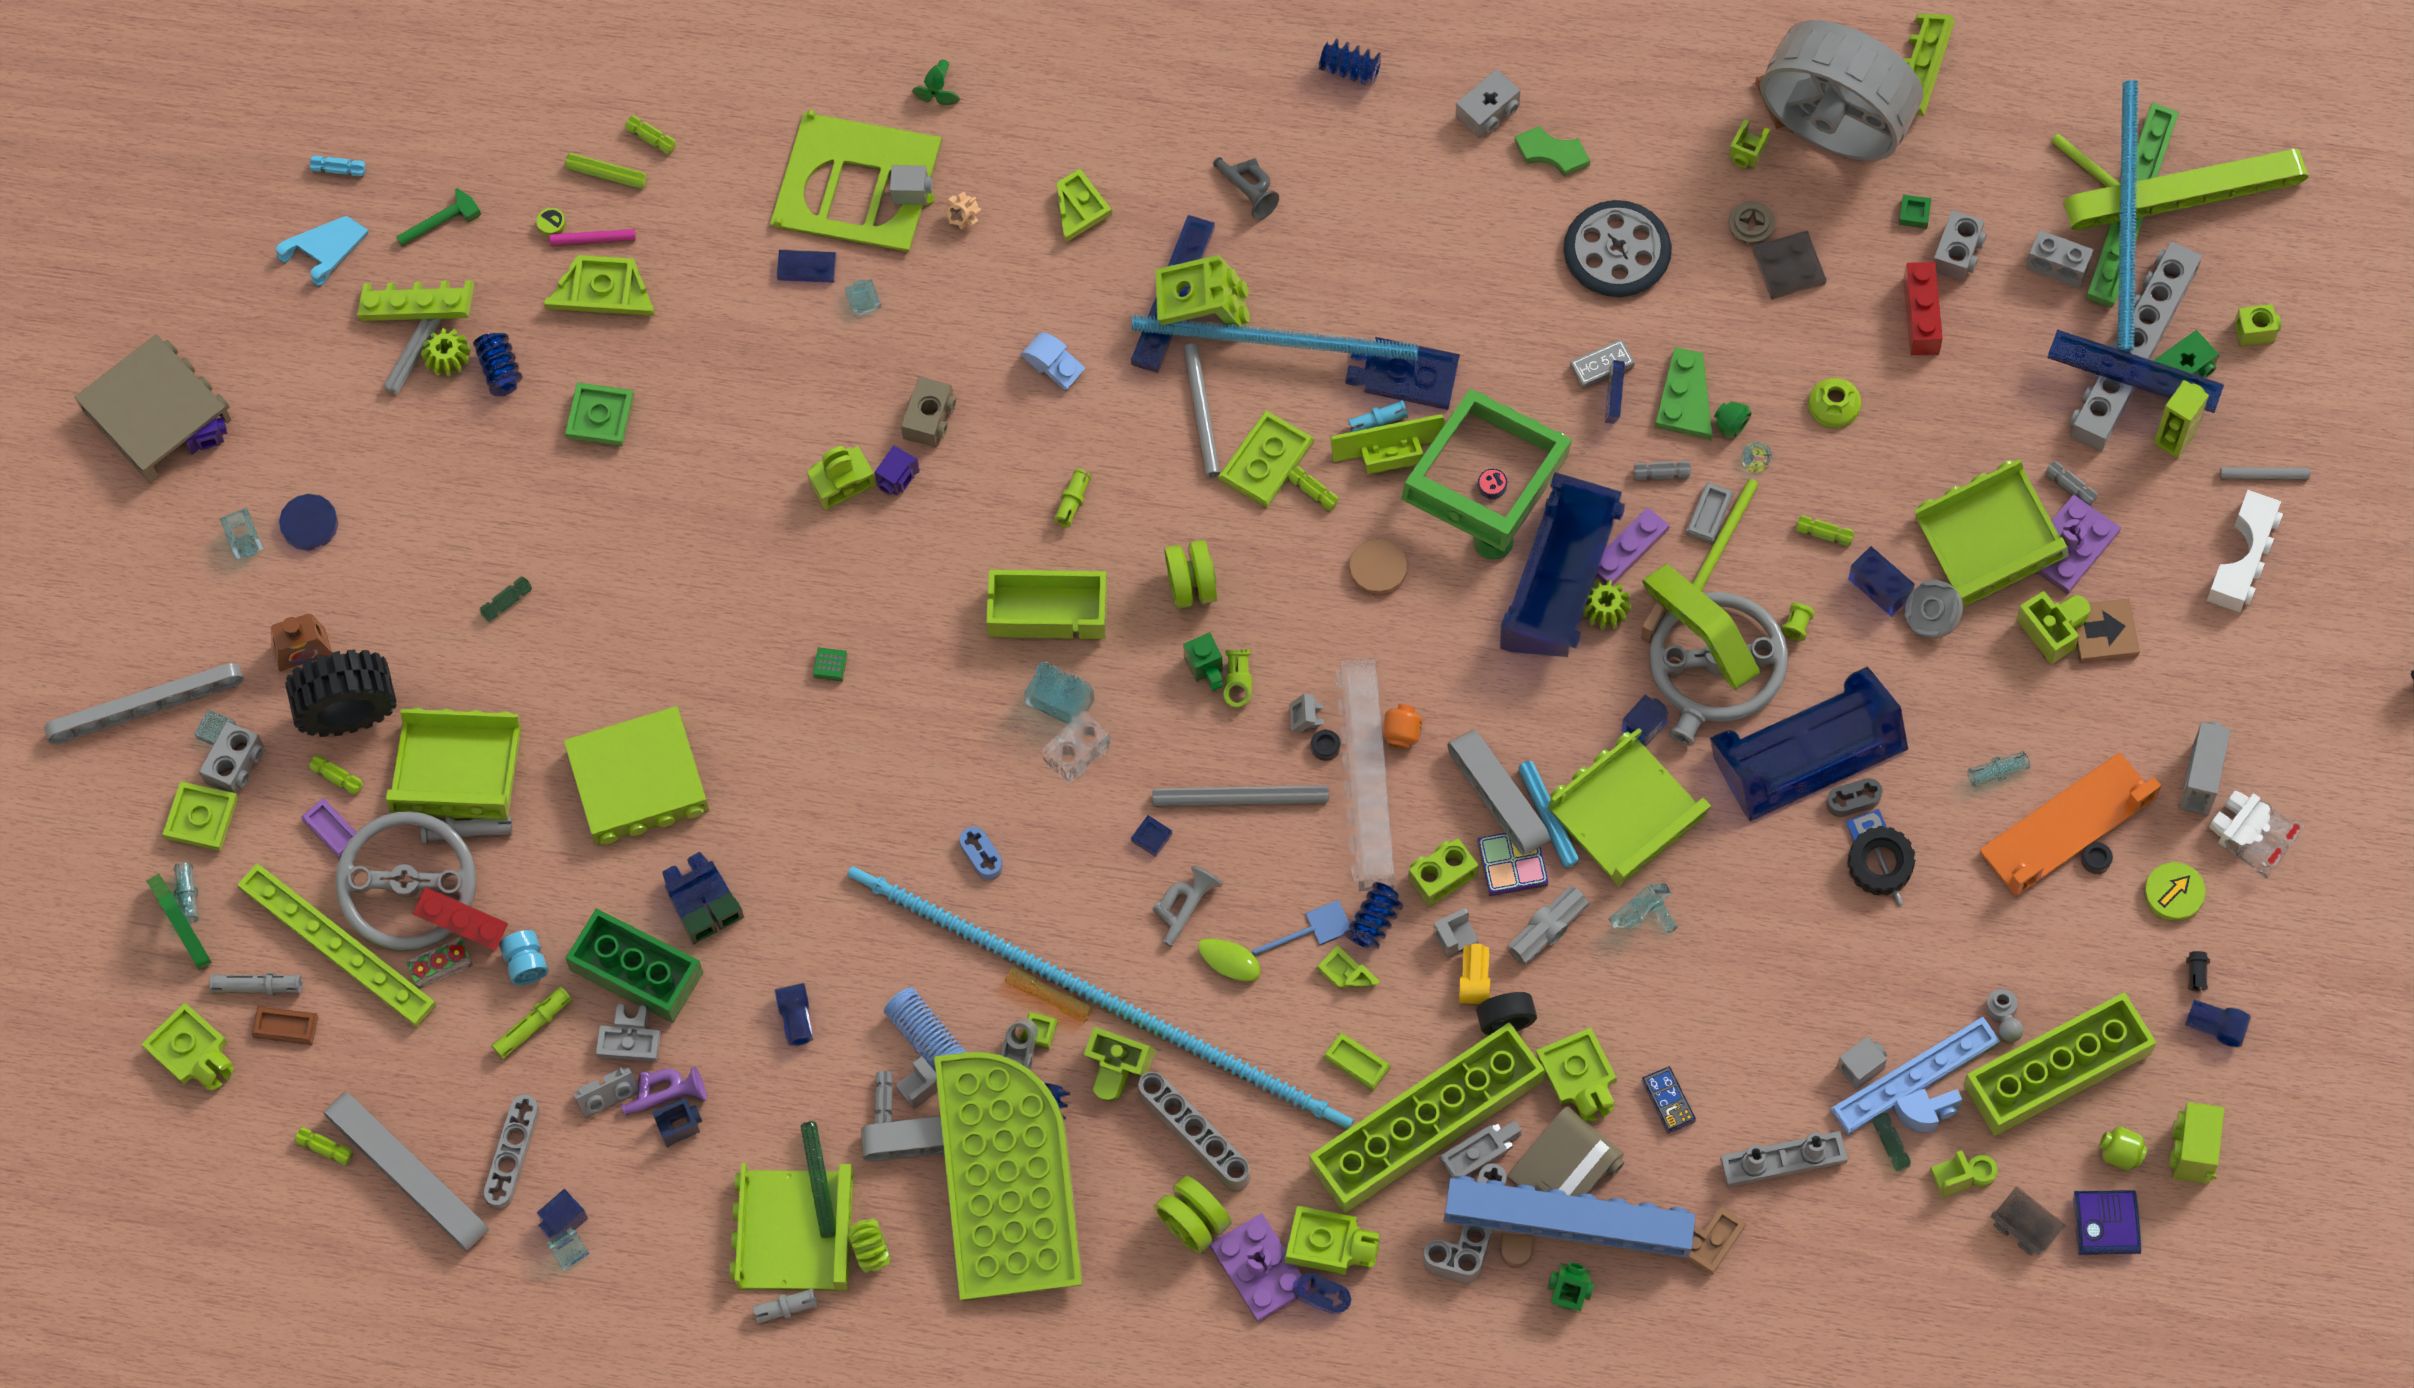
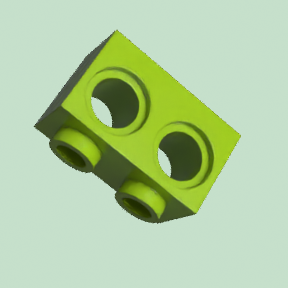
M1456 838L1452 842L1447 840L1441 843L1435 849V853L1427 858L1422 856L1416 859L1410 865L1408 880L1427 906L1430 907L1477 877L1479 865L1460 839ZM1451 858H1456L1462 863L1458 866H1450L1447 861ZM1426 874H1433L1437 879L1433 882H1426L1422 877Z

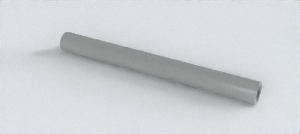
M1191 343L1184 346L1205 474L1207 478H1215L1220 475L1199 349L1197 344Z

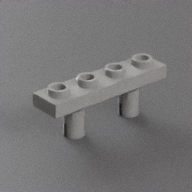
M1840 1131L1827 1134L1814 1132L1808 1138L1764 1147L1752 1145L1748 1150L1725 1154L1720 1157L1727 1188L1845 1164L1848 1160Z

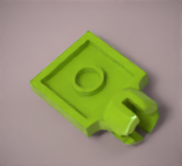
M186 1002L141 1044L151 1056L183 1085L191 1079H196L205 1088L216 1090L223 1086L215 1078L217 1076L216 1073L218 1072L228 1081L234 1070L232 1062L221 1052L228 1043L226 1039Z
M1591 1027L1536 1050V1056L1545 1069V1074L1561 1106L1567 1103L1574 1104L1580 1116L1586 1122L1597 1121L1594 1114L1596 1111H1599L1601 1117L1604 1118L1614 1110V1100L1608 1087L1617 1083V1077Z
M1297 1206L1285 1263L1346 1275V1270L1351 1265L1371 1268L1376 1263L1375 1258L1378 1255L1380 1234L1357 1227V1217Z

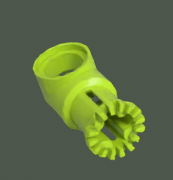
M1225 650V655L1228 656L1229 674L1226 675L1224 699L1232 707L1246 706L1250 703L1253 694L1252 674L1249 673L1248 658L1251 655V650ZM1239 685L1244 688L1246 695L1243 701L1236 703L1231 699L1230 692L1233 687Z

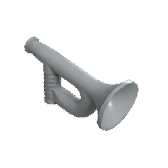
M1191 867L1194 875L1193 886L1186 882L1173 884L1167 890L1163 899L1153 907V911L1170 927L1166 938L1162 940V942L1170 947H1173L1174 941L1182 932L1201 897L1208 890L1223 885L1220 879L1200 867ZM1180 894H1185L1186 901L1178 915L1175 916L1170 909L1176 898Z

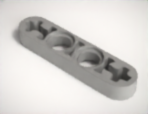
M522 1094L514 1098L508 1111L484 1188V1197L487 1204L494 1209L501 1210L508 1207L516 1191L539 1116L538 1104L530 1095ZM525 1103H527L532 1111L525 1113L523 1118L525 1125L520 1123L521 1113L518 1108H523ZM513 1131L524 1133V1140L518 1145H512L508 1142V1136ZM505 1159H512L516 1163L514 1170L510 1173H503L499 1170L500 1163ZM496 1177L504 1181L502 1190L505 1197L500 1196L498 1201H495L491 1194L492 1192H498L500 1182L498 1179H495Z

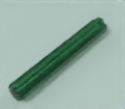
M815 1121L804 1122L800 1127L820 1235L822 1238L834 1237L836 1235V1225L817 1123Z

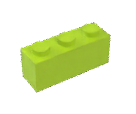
M2183 380L2165 406L2153 444L2176 458L2180 457L2197 433L2209 394L2205 393L2202 387Z

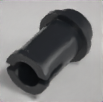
M2190 952L2189 957L2186 958V963L2189 964L2188 989L2191 991H2201L2202 988L2205 991L2208 989L2207 965L2210 964V959L2207 958L2206 952Z

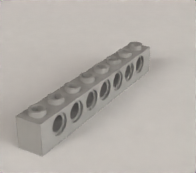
M2172 241L2167 250H2160L2154 263L2158 266L2154 273L2149 271L2142 285L2146 289L2142 296L2136 295L2135 303H2133L2135 304L2133 306L2135 308L2133 310L2135 311L2133 313L2135 315L2133 316L2135 318L2133 320L2135 321L2133 323L2135 325L2133 327L2135 328L2133 330L2135 332L2133 333L2135 340L2133 341L2139 344L2140 347H2132L2134 348L2132 352H2118V342L2115 340L2111 342L2106 356L2109 357L2106 365L2100 363L2094 375V379L2097 380L2094 387L2088 386L2081 400L2085 403L2082 410L2076 409L2070 420L2069 425L2073 426L2071 438L2103 451L2199 269L2203 255ZM2165 274H2172L2176 278H2168L2165 276ZM2153 297H2161L2164 301H2156ZM2141 319H2147L2152 324H2145L2141 322ZM2116 365H2124L2128 369L2120 370ZM2104 388H2112L2115 390V393H2108ZM2092 411H2099L2104 416H2095L2092 414Z

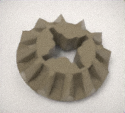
M1744 202L1736 206L1729 217L1730 231L1733 232L1736 240L1741 239L1747 245L1750 242L1760 244L1762 240L1769 239L1775 225L1774 216L1770 209L1758 202ZM1752 215H1754L1756 225L1751 231H1749L1748 224L1746 223H1748L1752 218Z

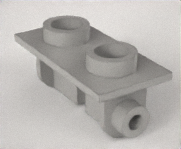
M620 1067L618 1070L604 1076L605 1083L602 1085L599 1084L598 1080H595L587 1085L578 1087L579 1091L573 1094L584 1118L638 1093V1086L629 1067L625 1069Z

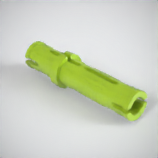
M559 986L541 1003L537 1002L533 1005L534 1009L491 1046L504 1060L546 1023L550 1024L553 1021L552 1017L573 1001L572 998Z

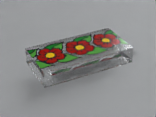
M461 937L405 960L418 989L474 966Z

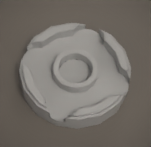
M1937 579L1926 580L1920 583L1921 585L1908 594L1905 602V618L1907 623L1910 624V627L1916 634L1930 639L1942 638L1952 633L1958 626L1963 614V602L1959 592L1950 584Z

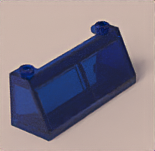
M1555 472L1550 484L1552 492L1546 501L1545 512L1512 606H1509L1508 613L1505 612L1501 623L1500 649L1509 652L1568 657L1571 647L1577 648L1581 637V632L1577 630L1615 520L1621 521L1625 510V504L1621 503V491Z
M1868 666L1848 676L1844 682L1843 693L1740 739L1735 731L1727 730L1710 737L1714 760L1749 821L1755 820L1908 750L1901 706Z

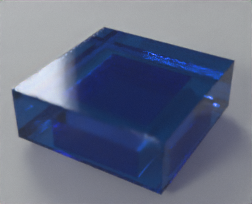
M1147 815L1131 837V842L1156 857L1173 832L1162 823Z

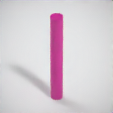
M635 229L550 234L551 246L636 240Z

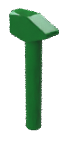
M456 188V203L397 235L396 238L399 244L403 246L458 214H461L466 222H470L479 217L481 211L471 196Z

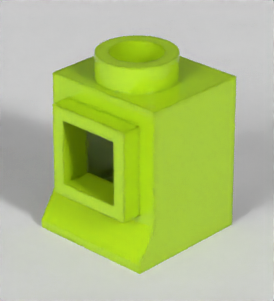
M1744 119L1730 146L1729 158L1739 167L1747 168L1750 166L1755 168L1765 147L1768 145L1770 129L1764 128L1761 137L1748 132L1749 121ZM1743 145L1751 149H1754L1755 151L1753 152L1749 149H1746L1743 147Z

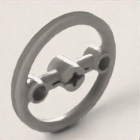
M1725 592L1704 593L1720 607L1733 608L1754 618L1767 632L1769 638H1757L1753 644L1747 645L1758 668H1765L1771 664L1774 666L1768 683L1750 700L1729 707L1706 706L1684 696L1675 688L1667 674L1677 676L1683 673L1685 669L1704 667L1712 675L1721 676L1722 673L1707 645L1705 649L1684 650L1678 645L1669 646L1667 649L1664 648V642L1669 631L1679 621L1669 611L1663 616L1652 636L1650 646L1652 675L1665 698L1680 710L1684 707L1694 708L1701 712L1706 720L1709 721L1741 719L1762 709L1774 698L1785 678L1788 663L1785 638L1774 618L1764 608L1750 599ZM1764 649L1769 652V655L1761 656L1756 651ZM1671 657H1676L1680 659L1682 662L1678 664H1672L1668 661V659Z
M410 811L395 812L370 821L349 840L338 862L336 893L345 918L364 938L387 949L400 951L422 949L442 941L453 932L438 926L425 934L414 937H397L382 933L371 927L358 913L351 897L353 891L367 892L370 889H392L400 896L408 898L417 895L424 887H427L434 891L443 892L448 896L457 895L459 902L470 907L474 899L476 870L467 845L448 824L424 813ZM413 825L432 830L443 837L455 851L460 861L461 869L459 871L445 870L442 873H420L412 866L403 864L395 867L392 871H373L363 866H354L353 862L361 847L377 833L395 826ZM360 872H367V883L363 886H355V876ZM405 874H408L412 880L416 881L407 883L406 888H404L400 882L396 881L405 879ZM449 876H456L458 878V885L453 890L444 889V880Z

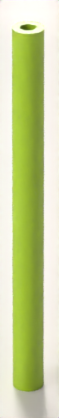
M1748 479L1693 582V585L1700 591L1703 590L1759 485L1753 479Z

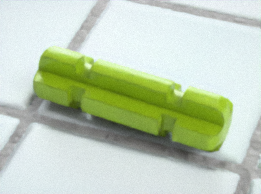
M630 116L626 121L627 131L634 135L638 134L639 138L654 147H660L659 150L664 153L670 154L675 149V139L668 135L663 136L664 133L646 122L641 123L642 120L640 118Z
M1299 466L1294 467L1288 475L1289 481L1296 486L1300 485V489L1316 502H1322L1321 506L1331 511L1339 502L1338 496L1331 491L1327 492V488L1311 475L1306 476V471Z
M1804 515L1799 517L1796 526L1798 532L1804 534L1810 532L1812 533L1811 536L1831 542L1837 540L1839 541L1838 544L1850 546L1854 536L1852 529L1845 527L1838 529L1839 526L1818 519L1811 521V517Z
M320 755L313 757L309 763L311 771L318 775L322 774L323 778L340 788H345L352 795H357L363 787L361 779L354 775L350 776L349 772L332 762H327V759Z
M301 1127L295 1136L297 1144L305 1148L309 1146L310 1150L329 1159L334 1158L336 1162L342 1165H347L353 1155L350 1148L343 1145L339 1146L337 1142L317 1133L313 1134L311 1130Z

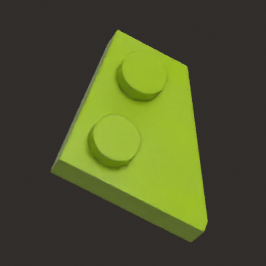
M1080 168L1056 182L1063 234L1066 242L1112 215V209Z

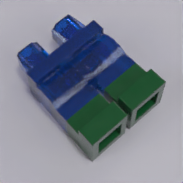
M701 852L687 859L688 865L692 870L691 872L682 876L677 866H672L662 872L666 883L667 896L673 904L693 945L717 932L715 923L703 904H706L720 930L744 918L741 906L727 887L713 861L708 862Z

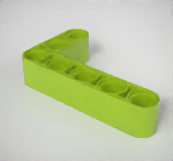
M1665 563L1642 580L1649 594L1659 604L1664 606L1665 609L1706 643L1723 677L1734 690L1739 689L1760 673L1753 656L1728 613L1673 567Z

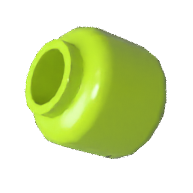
M2123 1126L2115 1127L2111 1133L2106 1131L2099 1143V1148L2103 1149L2102 1158L2104 1162L2123 1171H2129L2133 1167L2138 1168L2142 1164L2147 1152V1146L2144 1145L2143 1137Z

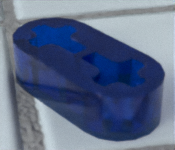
M1308 1273L1301 1275L1293 1283V1293L1298 1300L1327 1313L1337 1314L1344 1312L1351 1304V1295L1347 1288L1316 1274ZM1310 1280L1311 1287L1318 1290L1319 1293L1311 1292L1306 1295V1289L1302 1287V1283H1307ZM1338 1292V1298L1342 1300V1304L1335 1305V1307L1332 1306L1333 1300L1325 1297V1294L1333 1295Z

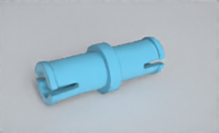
M1403 400L1380 409L1378 407L1372 408V412L1348 419L1349 426L1351 427L1362 424L1352 428L1351 432L1384 426L1408 418L1407 410L1395 413L1406 408Z

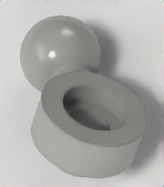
M1998 989L1988 996L1986 1010L1992 1019L2002 1022L1999 1026L2000 1036L2007 1042H2015L2023 1035L2022 1023L2013 1018L2016 1014L2018 1001L2011 991ZM2004 1000L2008 1004L2001 1005L1997 1001Z

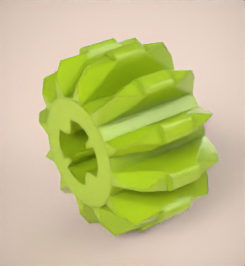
M442 327L441 334L437 335L431 332L432 340H424V350L421 352L422 358L425 360L426 368L429 370L434 369V373L438 377L445 371L446 375L450 378L452 371L456 370L458 373H461V365H469L470 346L467 345L466 337L464 335L459 336L458 331L455 329L447 334L446 329Z
M1609 579L1606 585L1603 586L1597 580L1594 586L1595 589L1587 587L1585 590L1586 596L1581 598V605L1584 607L1582 615L1590 617L1589 624L1591 626L1599 622L1601 630L1605 629L1606 624H1610L1615 629L1617 621L1624 623L1627 619L1626 613H1629L1631 610V604L1628 603L1630 595L1628 592H1622L1623 586L1621 583L1612 587V581Z
M874 1218L864 1219L850 1226L848 1234L861 1269L865 1273L874 1272L889 1265L891 1257L878 1221Z

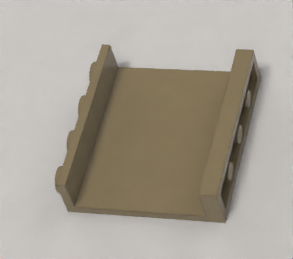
M157 334L75 396L85 415L149 483H152L159 477L154 465L217 416L223 417L227 424L231 421L227 412L230 406L220 394L215 397L211 392L212 387L203 376L198 378L194 374L195 369L186 358L181 360L176 355L178 351L168 339L164 342Z

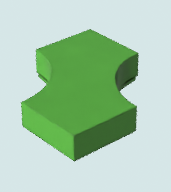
M1541 126L1515 136L1514 141L1526 164L1535 162L1548 163L1555 166L1564 176L1590 166V159L1578 138L1573 140L1556 139L1548 135Z

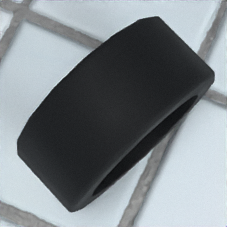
M1511 992L1492 997L1482 1002L1476 1009L1481 1031L1487 1035H1491L1509 1022L1516 1031H1520L1532 1025L1537 1019L1532 996L1526 992Z

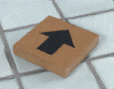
M2130 598L2089 603L2090 614L2088 620L2075 628L2079 635L2077 649L2080 663L2139 656L2140 650Z

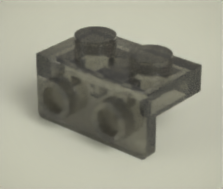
M2018 1186L2012 1190L1997 1211H1994L1990 1216L1995 1220L1993 1224L1995 1228L2006 1236L2010 1233L2019 1240L2017 1245L2031 1256L2034 1253L2037 1255L2044 1254L2066 1226Z

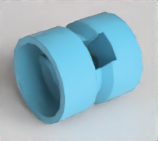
M518 931L500 941L499 947L504 961L508 963L509 967L507 970L512 984H531L548 974L549 970L542 953H539L541 947L535 931Z

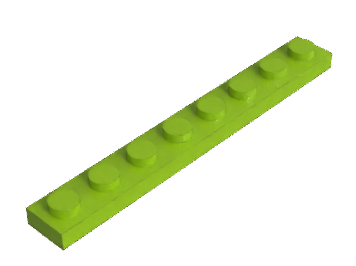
M258 863L237 884L241 891L416 1028L436 1007L434 1000Z

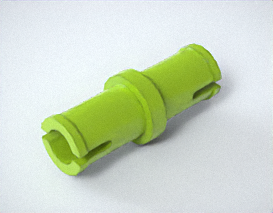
M1075 469L1068 488L1061 494L1062 502L1053 520L1055 523H1058L1061 519L1059 525L1062 527L1071 526L1078 507H1081L1084 502L1083 495L1092 478L1089 473L1084 477L1085 470Z

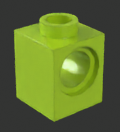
M2273 304L2238 309L2234 322L2240 347L2273 343L2275 341L2278 331H2281V318L2279 314H2275ZM2254 323H2262L2265 327H2257Z

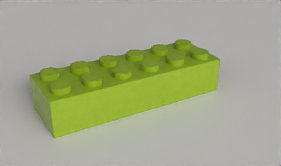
M2123 992L1973 1070L1966 1075L1963 1086L1995 1137L2152 1055L2157 1042L2126 993Z

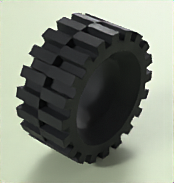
M347 650L345 654H340V651L331 652L332 656L329 657L324 655L318 656L314 662L308 660L302 663L303 668L296 667L293 669V674L288 675L286 678L285 686L294 725L296 728L298 727V731L301 733L306 731L307 735L314 736L319 733L320 737H327L329 733H334V736H341L346 731H350V733L357 732L358 728L361 727L368 729L373 726V722L380 723L385 720L384 716H390L393 713V709L397 706L386 658L384 656L380 657V654L376 652L370 654L369 650H362L360 653H356V650Z

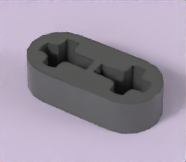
M1867 778L1836 787L1828 794L1827 809L1832 815L1837 817H1844L1877 806L1881 800L1882 786L1875 779ZM1864 788H1868L1870 792L1875 791L1872 799H1869L1867 795L1860 796L1863 794ZM1840 796L1841 800H1847L1845 807H1841L1839 803L1834 804L1836 797Z

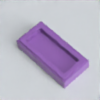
M324 798L301 816L302 821L339 859L349 840L357 833Z

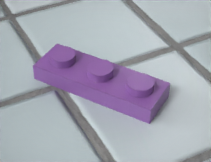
M1647 507L1589 565L1588 570L1604 584L1610 579L1613 586L1669 530V524Z

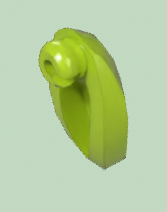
M1207 938L1199 941L1198 948L1205 961L1225 977L1237 981H1256L1260 977L1259 962L1243 946L1220 939Z

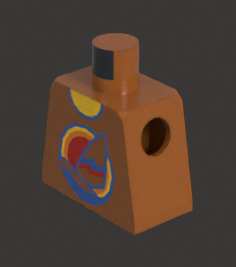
M312 614L296 618L288 617L283 622L271 626V645L279 671L302 665V663L308 660L311 662L315 661L316 657L321 655L325 657L332 655L326 629Z

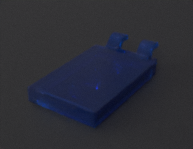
M1375 337L1376 343L1378 342V340H1380V343H1381V340H1383V344L1385 343V340L1387 341V344H1388L1389 341H1390V344H1392V341H1394V340H1389V339H1384V338ZM1418 346L1417 361L1415 359L1412 361V357L1411 360H1408V358L1405 360V356L1404 359H1401V357L1400 359H1394V356L1393 358H1387L1386 355L1384 358L1383 356L1380 357V354L1376 357V354L1375 356H1369L1368 353L1365 356V354L1362 355V352L1360 355L1354 352L1351 354V358L1354 360H1366L1365 368L1349 365L1345 384L1352 386L1365 385L1364 393L1449 410L1460 354Z

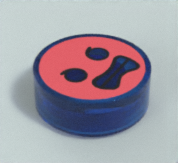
M1494 468L1483 471L1478 478L1480 493L1489 499H1496L1504 495L1507 490L1505 474Z

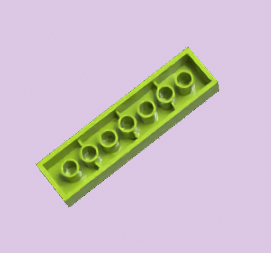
M1509 1022L1310 1154L1309 1167L1341 1211L1346 1214L1544 1082L1545 1069Z

